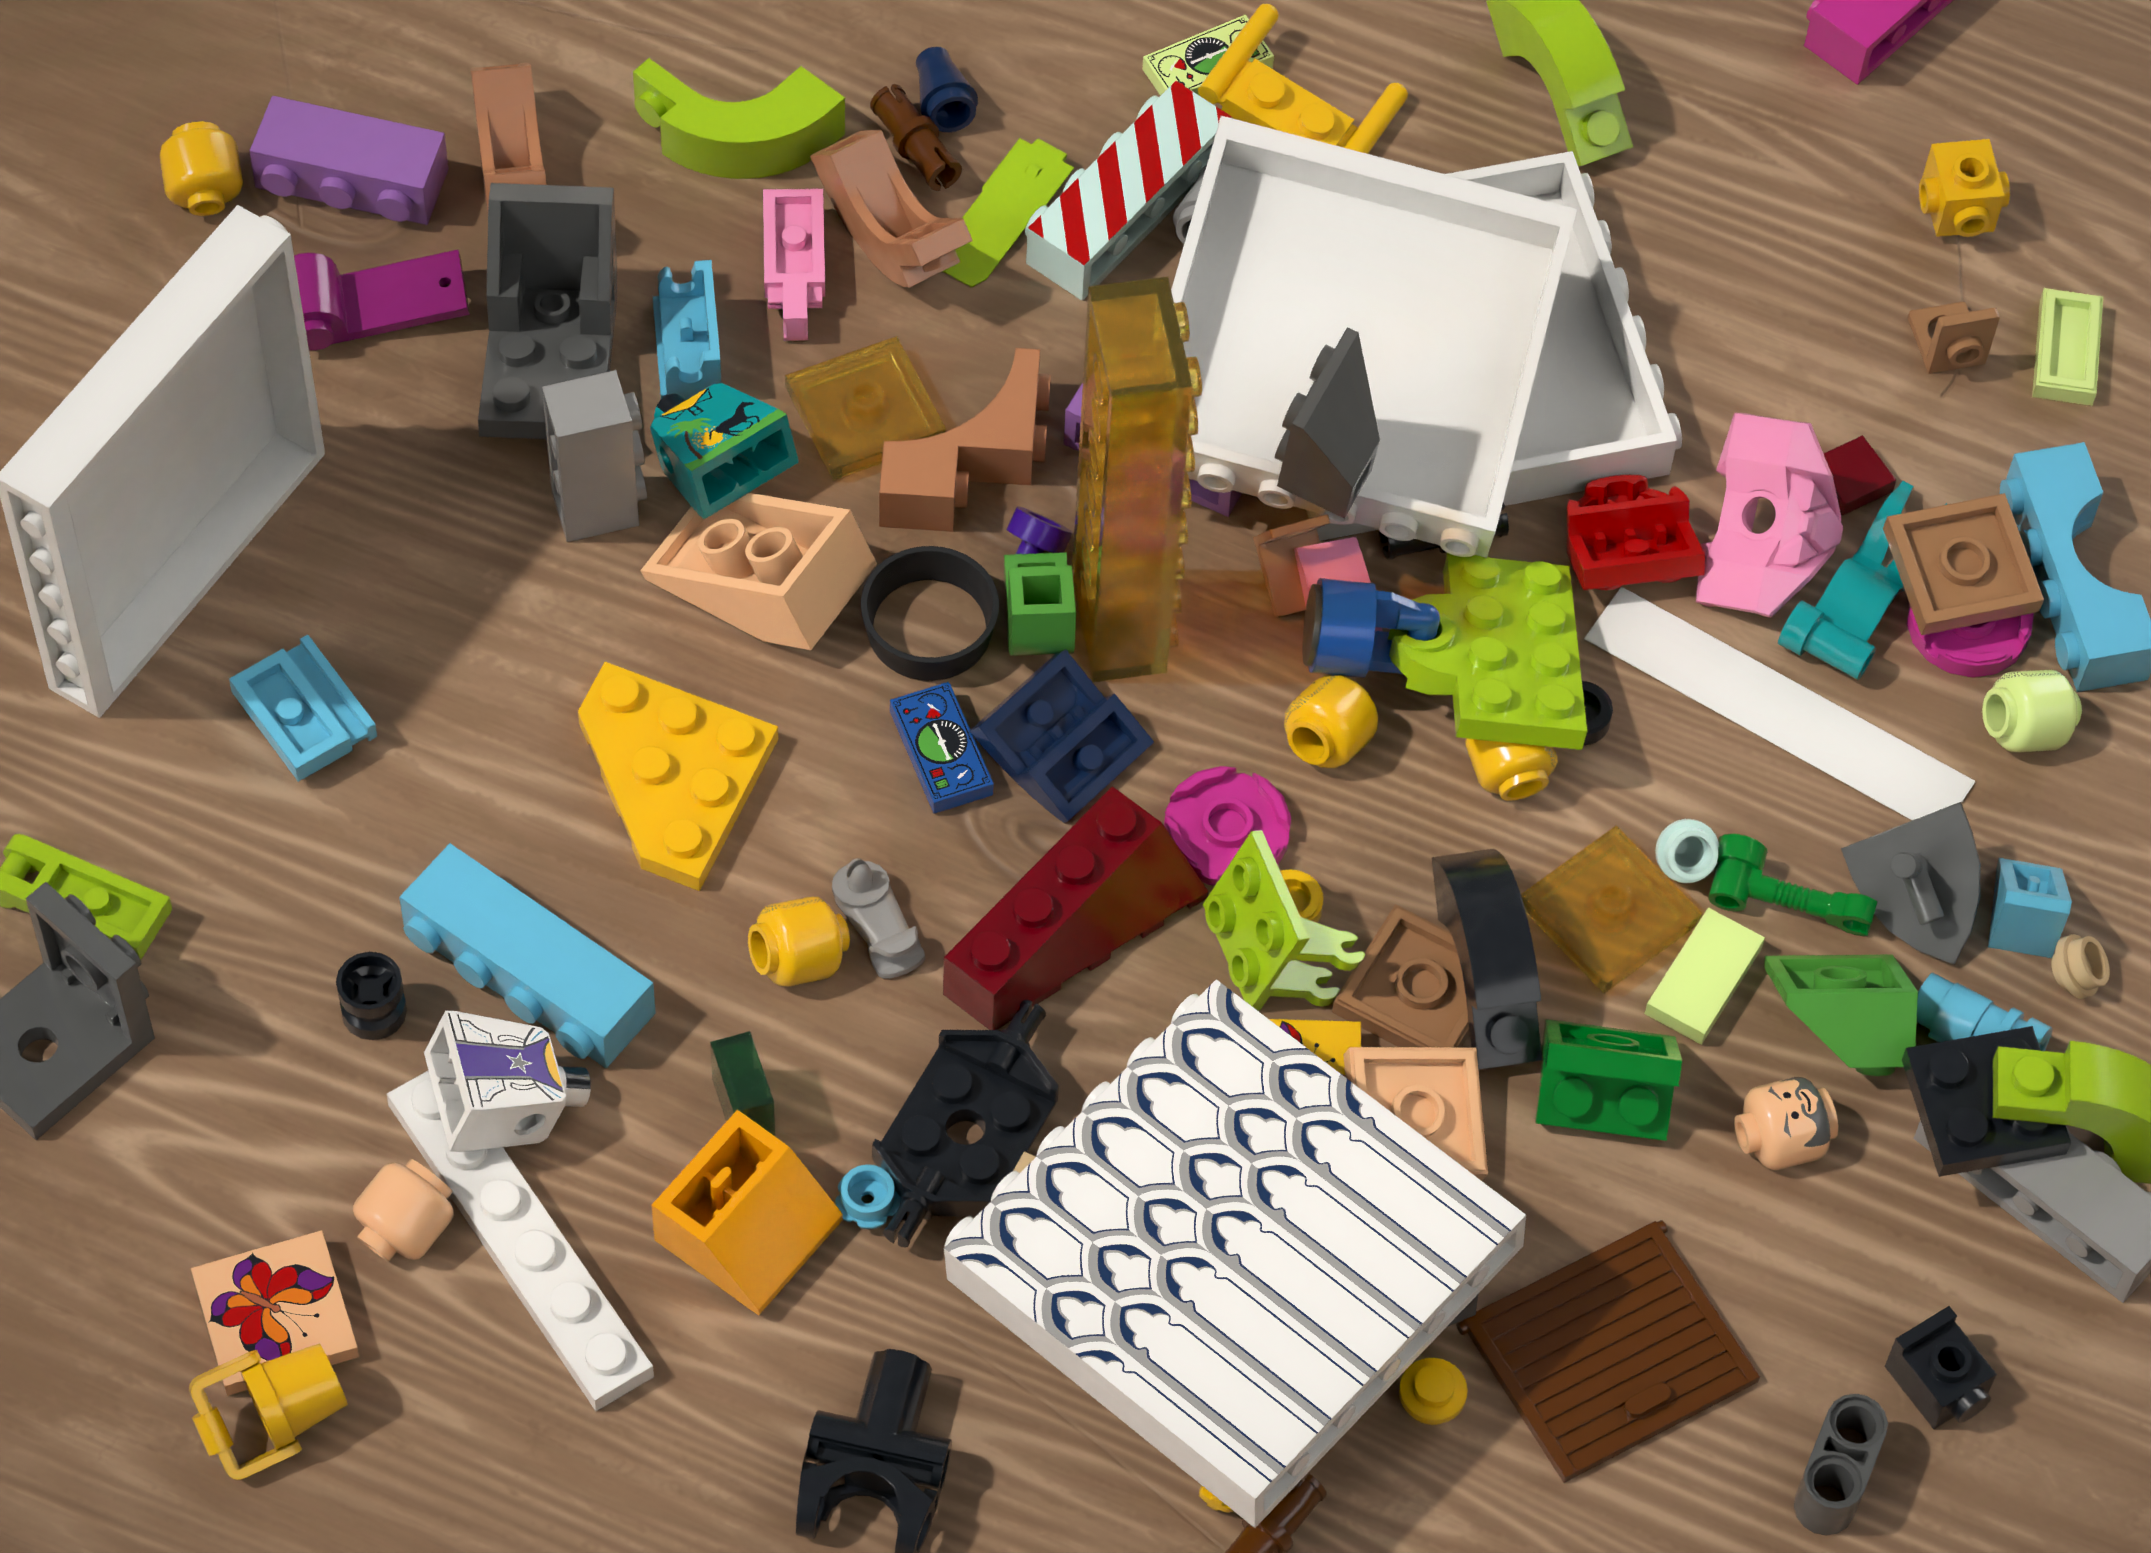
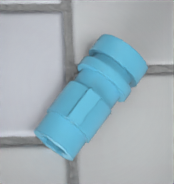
M1931 973L1918 991L1917 1023L1930 1029L1928 1037L1937 1042L2033 1026L2041 1051H2045L2050 1040L2052 1027L2033 1017L2025 1021L2023 1020L2024 1012L2014 1007L2006 1011L1994 1005L1992 1000L1959 983L1954 984L1935 973Z

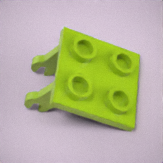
M1262 830L1250 832L1203 903L1208 927L1216 934L1228 962L1230 978L1234 985L1239 987L1244 1001L1257 1011L1261 1010L1270 996L1305 998L1316 1006L1331 1004L1340 989L1338 987L1320 988L1317 984L1327 983L1332 976V972L1326 968L1314 967L1300 961L1330 962L1340 970L1350 971L1357 968L1365 956L1363 951L1348 953L1343 950V948H1351L1357 941L1358 937L1353 933L1339 931L1300 917Z

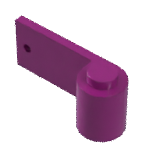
M458 249L340 275L333 260L323 254L301 253L294 255L309 350H321L331 344L470 315L461 255Z

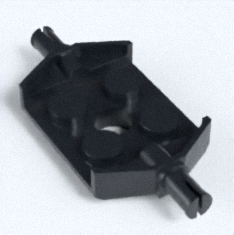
M1023 1000L1007 1029L1002 1031L941 1030L939 1034V1047L882 1141L875 1139L872 1144V1159L875 1165L889 1173L894 1182V1189L901 1197L900 1207L883 1231L884 1236L893 1244L898 1237V1246L908 1247L922 1220L930 1221L932 1216H971L975 1218L991 1202L992 1194L1001 1180L1013 1172L1022 1154L1029 1151L1055 1107L1059 1091V1085L1031 1050L1029 1044L1041 1021L1046 1017V1012L1040 1005L1035 1004L1032 1010V1001ZM970 1121L977 1124L984 1134L977 1142L963 1145L954 1142L948 1136L947 1131L958 1122Z

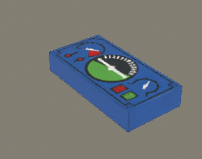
M949 682L890 700V714L933 814L993 795L994 783L973 735L970 733V728Z

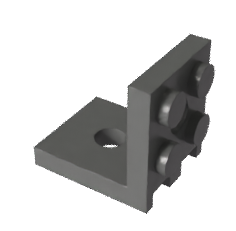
M47 882L43 883L25 898L43 963L0 999V1108L35 1140L41 1137L155 1039L145 1000L149 997V993L140 980L138 967L141 965V960L137 953L122 937L114 935L109 939L95 926L96 920L90 910L76 896L69 894L64 899ZM37 1040H49L58 1046L54 1055L43 1062H30L22 1057L24 1049L30 1043Z

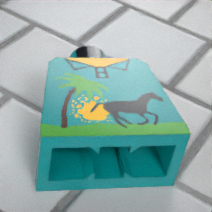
M724 383L712 384L687 400L678 394H669L662 398L655 408L654 420L650 430L660 466L664 474L703 519L708 518L799 463L787 414Z

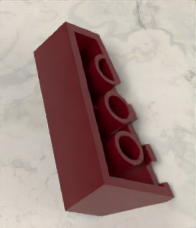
M1112 786L944 956L943 995L987 1029L997 1030L1013 1019L1023 1000L1032 1001V1007H1034L1035 1004H1039L1061 990L1062 983L1085 968L1092 971L1111 959V952L1138 935L1143 939L1164 926V919L1181 908L1187 906L1191 909L1207 899L1209 891L1163 823Z

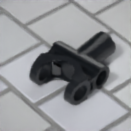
M887 1349L876 1351L871 1360L856 1418L820 1410L816 1412L810 1429L800 1476L796 1535L815 1539L821 1521H826L831 1510L842 1500L854 1496H871L884 1502L894 1513L898 1523L895 1553L920 1552L937 1510L952 1447L951 1439L916 1432L932 1372L928 1362L915 1354L902 1350ZM808 1461L815 1462V1463H820V1464H824V1465L817 1466V1464L809 1463ZM845 1475V1484L831 1487L833 1483ZM916 1485L937 1489L938 1491L925 1488L923 1492Z

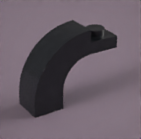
M1496 849L1431 857L1438 920L1449 929L1457 949L1466 994L1471 1048L1477 1049L1478 1069L1542 1061L1536 1002L1541 1001V992L1535 952L1522 897L1507 860Z

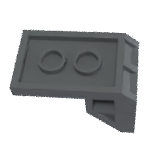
M508 183L490 184L487 250L489 335L478 415L479 437L547 439L542 387L610 372L617 307L614 188Z

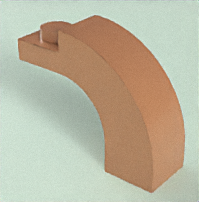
M530 62L470 68L487 213L491 183L547 185L541 154Z
M882 130L859 131L810 155L825 191L848 232L870 261L896 284L910 288L958 264L960 260L955 249L973 241L963 218H938L920 204L902 177Z

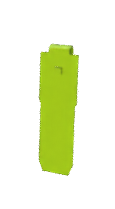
M1019 138L982 186L983 191L962 217L973 241L955 249L960 262L942 272L971 288L985 281L1024 231L1031 216L1041 206L1048 204L1073 171L1074 167L1064 162L1068 154L1039 138L1032 144Z

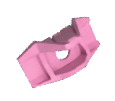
M1734 413L1716 469L1718 473L1726 478V492L1720 522L1713 542L1701 544L1705 553V573L1698 576L1696 602L1707 607L1716 606L1771 618L1816 575L1834 553L1836 546L1840 544L1843 531L1841 513L1833 475L1811 423L1756 416L1747 413ZM1767 498L1775 507V521L1766 532L1755 534L1752 532L1758 499Z

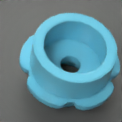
M875 1165L857 1166L850 1170L838 1184L840 1195L836 1197L835 1205L842 1212L845 1221H855L862 1229H875L883 1226L887 1221V1217L895 1215L900 1207L901 1197L894 1189L893 1179L881 1167ZM869 1194L874 1197V1200L871 1203H864L861 1198Z

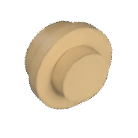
M2071 934L2058 940L2055 954L2051 961L2052 971L2057 983L2078 999L2093 996L2097 992L2098 987L2105 985L2109 980V963L2103 947L2092 936L2081 938L2079 935Z

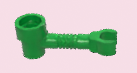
M1724 834L1718 838V860L1714 868L1716 871L1708 896V900L1714 906L1727 911H1742L1746 908L1749 897L1770 904L1775 903L1777 906H1787L1788 909L1793 908L1795 911H1805L1806 914L1824 918L1828 924L1837 926L1847 933L1857 936H1868L1878 902L1875 899L1856 893L1834 892L1830 894L1816 889L1810 890L1808 887L1804 888L1797 884L1792 885L1791 882L1786 883L1783 880L1780 881L1779 879L1762 875L1768 850L1761 842L1740 834Z

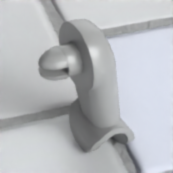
M860 858L853 859L849 864L839 869L832 881V892L835 902L869 946V956L878 976L881 978L899 977L919 967L925 960V953L918 939V929L916 926L909 929L890 886L887 872L880 865L864 861Z

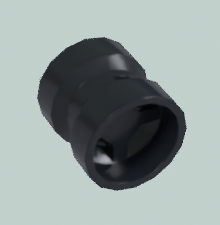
M370 951L356 954L346 960L338 970L336 978L344 1025L350 1033L367 1040L387 1038L397 1032L404 1023L407 1013L403 982L398 965L393 959L383 953Z

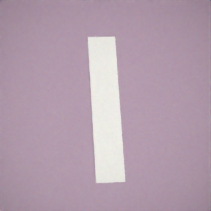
M1622 586L1584 638L1910 820H1915L1958 802L1962 803L1976 782Z

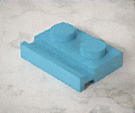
M309 635L300 638L301 644L286 652L283 648L229 678L231 692L298 782L353 751L352 745L365 738L371 741L377 737L375 722Z

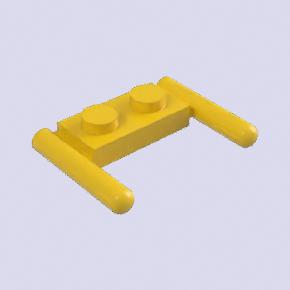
M1261 4L1200 85L1198 94L1212 104L1219 103L1222 105L1221 110L1232 116L1233 119L1368 154L1407 100L1408 92L1406 88L1400 83L1389 84L1359 127L1353 125L1355 119L1257 59L1254 58L1252 62L1249 61L1279 18L1278 11L1273 5Z

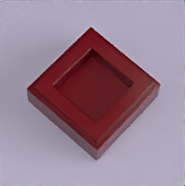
M1863 435L1823 453L1833 475L1842 516L1893 492L1896 484L1895 477Z

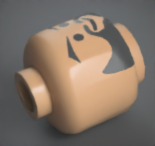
M1793 1077L1752 1088L1745 1097L1743 1114L1735 1117V1131L1739 1145L1745 1154L1754 1152L1764 1167L1771 1170H1780L1822 1158L1829 1149L1830 1140L1838 1136V1119L1833 1101L1825 1088H1816L1806 1078Z

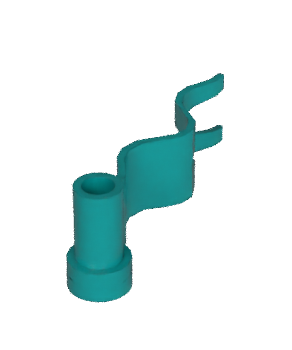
M1902 481L1889 495L1858 551L1852 558L1846 559L1841 564L1817 605L1813 607L1802 600L1796 605L1779 636L1778 644L1800 656L1807 652L1857 680L1863 676L1876 651V647L1868 643V640L1898 593L1905 591L1895 561L1893 560L1887 568L1882 565L1889 547L1883 527L1888 516L1902 513L1914 488L1913 485Z

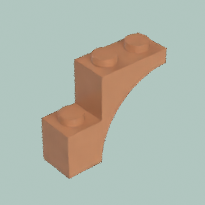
M1016 348L1010 374L997 396L980 413L962 425L932 437L908 441H884L879 490V527L953 532L955 508H967L969 481L1031 485L1033 461L1045 462L1047 425L1036 424L1037 411H1049L1051 375L1039 374L1040 349Z

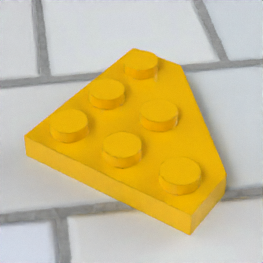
M604 662L578 710L581 730L599 764L601 777L618 816L622 818L640 868L700 891L779 739L778 726Z

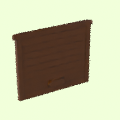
M1663 1220L1654 1221L1476 1311V1315L1456 1324L1461 1335L1468 1333L1563 1483L1758 1383L1760 1379L1759 1374L1664 1234L1668 1232V1229Z

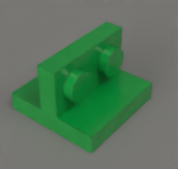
M1546 1019L1542 1041L1543 1062L1535 1123L1667 1141L1674 1086L1679 1087L1682 1057L1676 1037Z

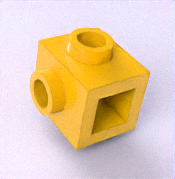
M1990 139L1931 144L1924 173L1919 183V202L1922 212L1924 214H1931L1936 237L1952 235L1972 237L1986 232H1994L2001 208L2007 207L2009 204L2010 186L2006 172H1998Z

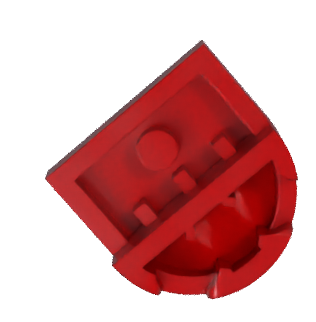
M1614 475L1587 483L1584 496L1578 501L1569 499L1567 505V554L1582 589L1614 590L1622 585L1654 581L1671 583L1685 577L1704 575L1705 553L1689 522L1690 500L1687 495L1676 486L1670 489L1669 494L1650 489L1647 478L1642 475Z

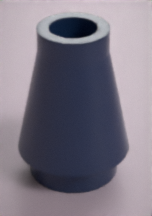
M942 47L925 49L916 59V67L919 73L922 116L930 117L941 132L959 131L973 121L976 115L978 95L953 63L946 49Z

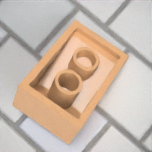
M747 493L706 519L700 517L691 506L640 571L645 580L763 642L812 650L875 568L877 562L851 510Z

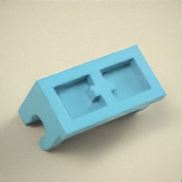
M712 260L695 261L691 271L692 280L687 283L673 282L672 272L669 267H664L658 274L659 296H653L661 399L669 394H678L687 400L712 384L721 383V361Z

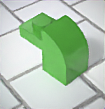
M1067 552L1004 555V578L1008 616L1007 636L1010 656L1057 654L1065 649L1069 654L1074 653L1076 606L1072 565L1067 563Z

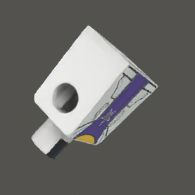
M445 1010L424 1051L449 1152L540 1143L548 1138L565 1106L584 1107L589 1100L591 1079L588 1070L585 1067L558 1066L549 1033L541 1027Z

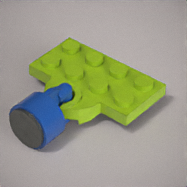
M1447 553L1443 570L1445 594H1426L1412 600L1393 592L1376 591L1374 583L1319 578L1317 584L1311 585L1306 604L1302 642L1303 664L1308 666L1310 673L1365 678L1368 670L1404 674L1407 677L1405 687L1407 689L1427 695H1453L1457 738L1577 750L1583 749L1587 734L1570 566L1556 565L1544 561L1526 562L1490 558L1488 556L1486 558L1478 555L1460 557ZM1375 628H1388L1390 632L1375 631Z

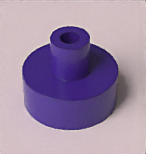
M1019 506L1016 507L1006 529L1022 539L1016 554L1044 553V550L1051 553H1064L1073 534V531L1060 523Z

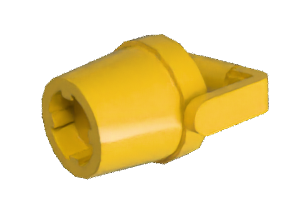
M320 1343L260 1363L261 1357L258 1350H253L192 1379L189 1392L198 1411L192 1417V1420L208 1455L218 1454L223 1468L229 1477L236 1480L245 1479L299 1453L302 1447L298 1439L295 1440L296 1436L348 1405L338 1378ZM238 1372L241 1373L253 1404L275 1447L238 1465L230 1448L234 1445V1442L217 1406H211L204 1391V1388Z

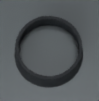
M921 546L900 551L885 559L873 570L862 591L861 612L870 645L877 657L887 667L912 679L935 681L957 676L970 669L981 659L989 646L997 621L999 597L991 576L977 561L968 555L945 547ZM936 580L953 584L970 594L983 612L986 629L973 644L957 653L942 657H919L899 651L885 642L873 627L874 618L882 601L897 588L916 581Z

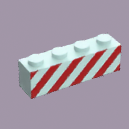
M1175 81L1160 97L1156 95L1150 97L1139 111L1136 121L1123 134L1121 132L1114 133L1103 146L1100 156L1086 170L1083 168L1077 170L1067 181L1063 193L1049 207L1041 206L1031 216L1025 229V235L1027 236L1026 264L1083 301L1184 199L1198 179L1200 170L1208 163L1220 117L1232 118V116L1178 81Z

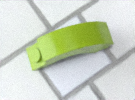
M1487 0L1486 2L1503 57L1521 56L1536 69L1550 94L1568 152L1573 151L1577 165L1583 166L1632 148V140L1617 94L1625 90L1620 72L1603 34L1584 5L1579 0Z
M650 58L633 71L635 109L647 124L656 128L660 126L662 155L687 169L702 174L730 179H752L778 175L812 161L810 155L835 144L845 135V97L802 66L767 94L741 102H725L705 97L692 90Z
M2071 1040L2065 1053L1998 1046L1993 1058V1118L2068 1125L2093 1132L2104 1139V1153L2118 1164L2126 1177L2133 1182L2151 1184V1064L2120 1050Z

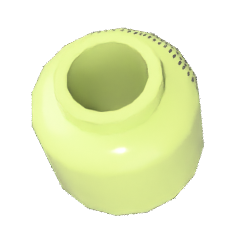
M2013 671L2004 673L1999 677L1992 689L1987 692L1983 701L1982 714L1988 733L2007 751H2049L2060 749L2068 743L2081 719L2082 706L2078 694L2073 690L2068 679L2058 671Z

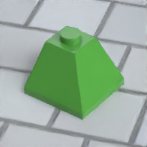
M1893 954L1765 956L1764 969L1786 1006L1849 1068H1856L1857 1072L1864 1075L1886 1076L1893 1074L1895 1067H1904L1902 1057L1905 1049L1916 1046L1918 991Z

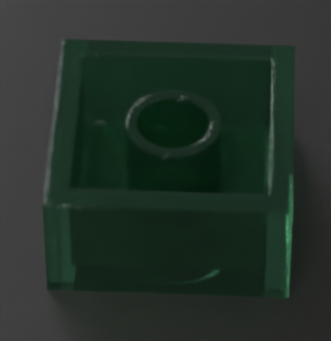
M748 1031L710 1042L712 1081L726 1122L736 1110H739L775 1136L774 1100L751 1032Z

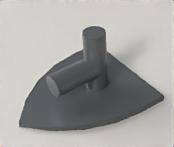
M1958 802L1841 848L1852 879L1860 894L1878 901L1874 915L1891 933L1916 950L1955 965L1972 932L1980 901L1981 863L1973 831L1962 803Z

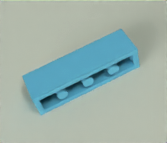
M451 843L446 846L399 897L404 924L403 930L414 945L426 953H433L436 950L454 963L457 972L468 983L477 988H483L486 985L501 995L510 1010L523 1021L531 1024L535 1023L536 1020L554 1032L559 1043L577 1058L585 1059L589 1056L604 1068H607L656 1014L654 984L651 980Z

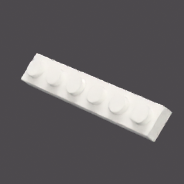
M429 1071L387 1093L390 1109L434 1174L453 1191L450 1195L451 1199L595 1411L654 1378L653 1365L504 1148L449 1152Z

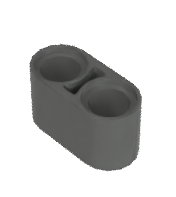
M1860 1394L1844 1395L1834 1401L1827 1412L1794 1501L1796 1517L1805 1528L1813 1533L1825 1536L1838 1534L1849 1526L1855 1516L1885 1439L1888 1426L1885 1411L1878 1402L1868 1396ZM1842 1428L1854 1429L1862 1434L1866 1442L1859 1444L1849 1442L1842 1438L1837 1430ZM1823 1485L1833 1487L1841 1493L1844 1500L1838 1502L1828 1501L1817 1493L1815 1487Z

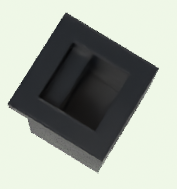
M1950 1306L1897 1337L1885 1364V1368L1933 1429H1936L1953 1417L1959 1423L1965 1422L1984 1409L1991 1400L1988 1393L1997 1375L1955 1322L1957 1315ZM1944 1361L1951 1371L1944 1369L1940 1363Z

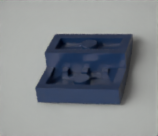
M1066 649L1053 655L970 730V733L1000 767L1033 799L1063 823L1069 821L1154 743L1117 695L1114 693L1104 697Z

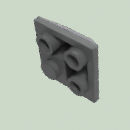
M1348 327L1335 348L1326 344L1321 350L1310 374V379L1314 382L1307 396L1298 392L1294 397L1282 423V427L1287 430L1274 456L1275 459L1282 462L1277 483L1278 487L1344 519L1372 471L1380 442L1359 332Z

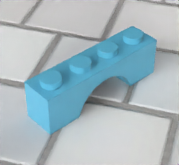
M2085 442L2014 454L2007 477L2000 483V494L2005 493L2042 592L2044 602L2040 612L2044 618H2050L2056 633L2055 650L2060 667L2063 670L2070 671L2077 692L2148 680L2151 674V619L2142 595L2123 592L2097 580L2081 564L2073 546V539L2092 526L2103 495L2102 487Z

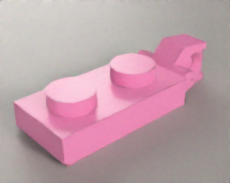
M763 189L765 298H768V309H783L784 341L808 340L807 308H822V297H825L823 189Z

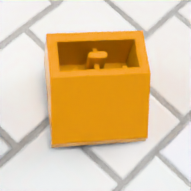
M736 1110L651 1205L654 1240L758 1316L843 1220L842 1212L793 1150L739 1110Z

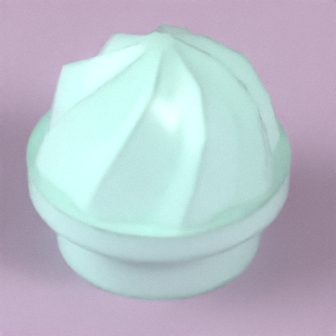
M1695 819L1678 820L1668 825L1660 834L1655 849L1656 860L1662 872L1672 880L1680 883L1697 882L1708 876L1715 868L1718 860L1719 842L1713 830L1706 824Z

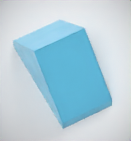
M1998 858L1988 942L1989 948L2047 958L2053 957L2072 904L2062 868Z

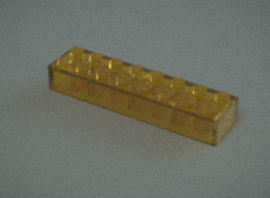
M1168 277L1094 285L1088 288L1072 573L1074 593L1093 682L1167 673L1169 648L1178 647L1179 644L1175 614L1181 613L1182 601L1178 580L1185 578V564L1181 545L1188 544V527L1184 509L1191 508L1192 502L1188 472H1194L1195 457L1191 435L1198 434V415L1194 397L1202 395V381L1197 357H1186L1183 342H1189L1190 337L1186 305L1184 302L1174 303Z

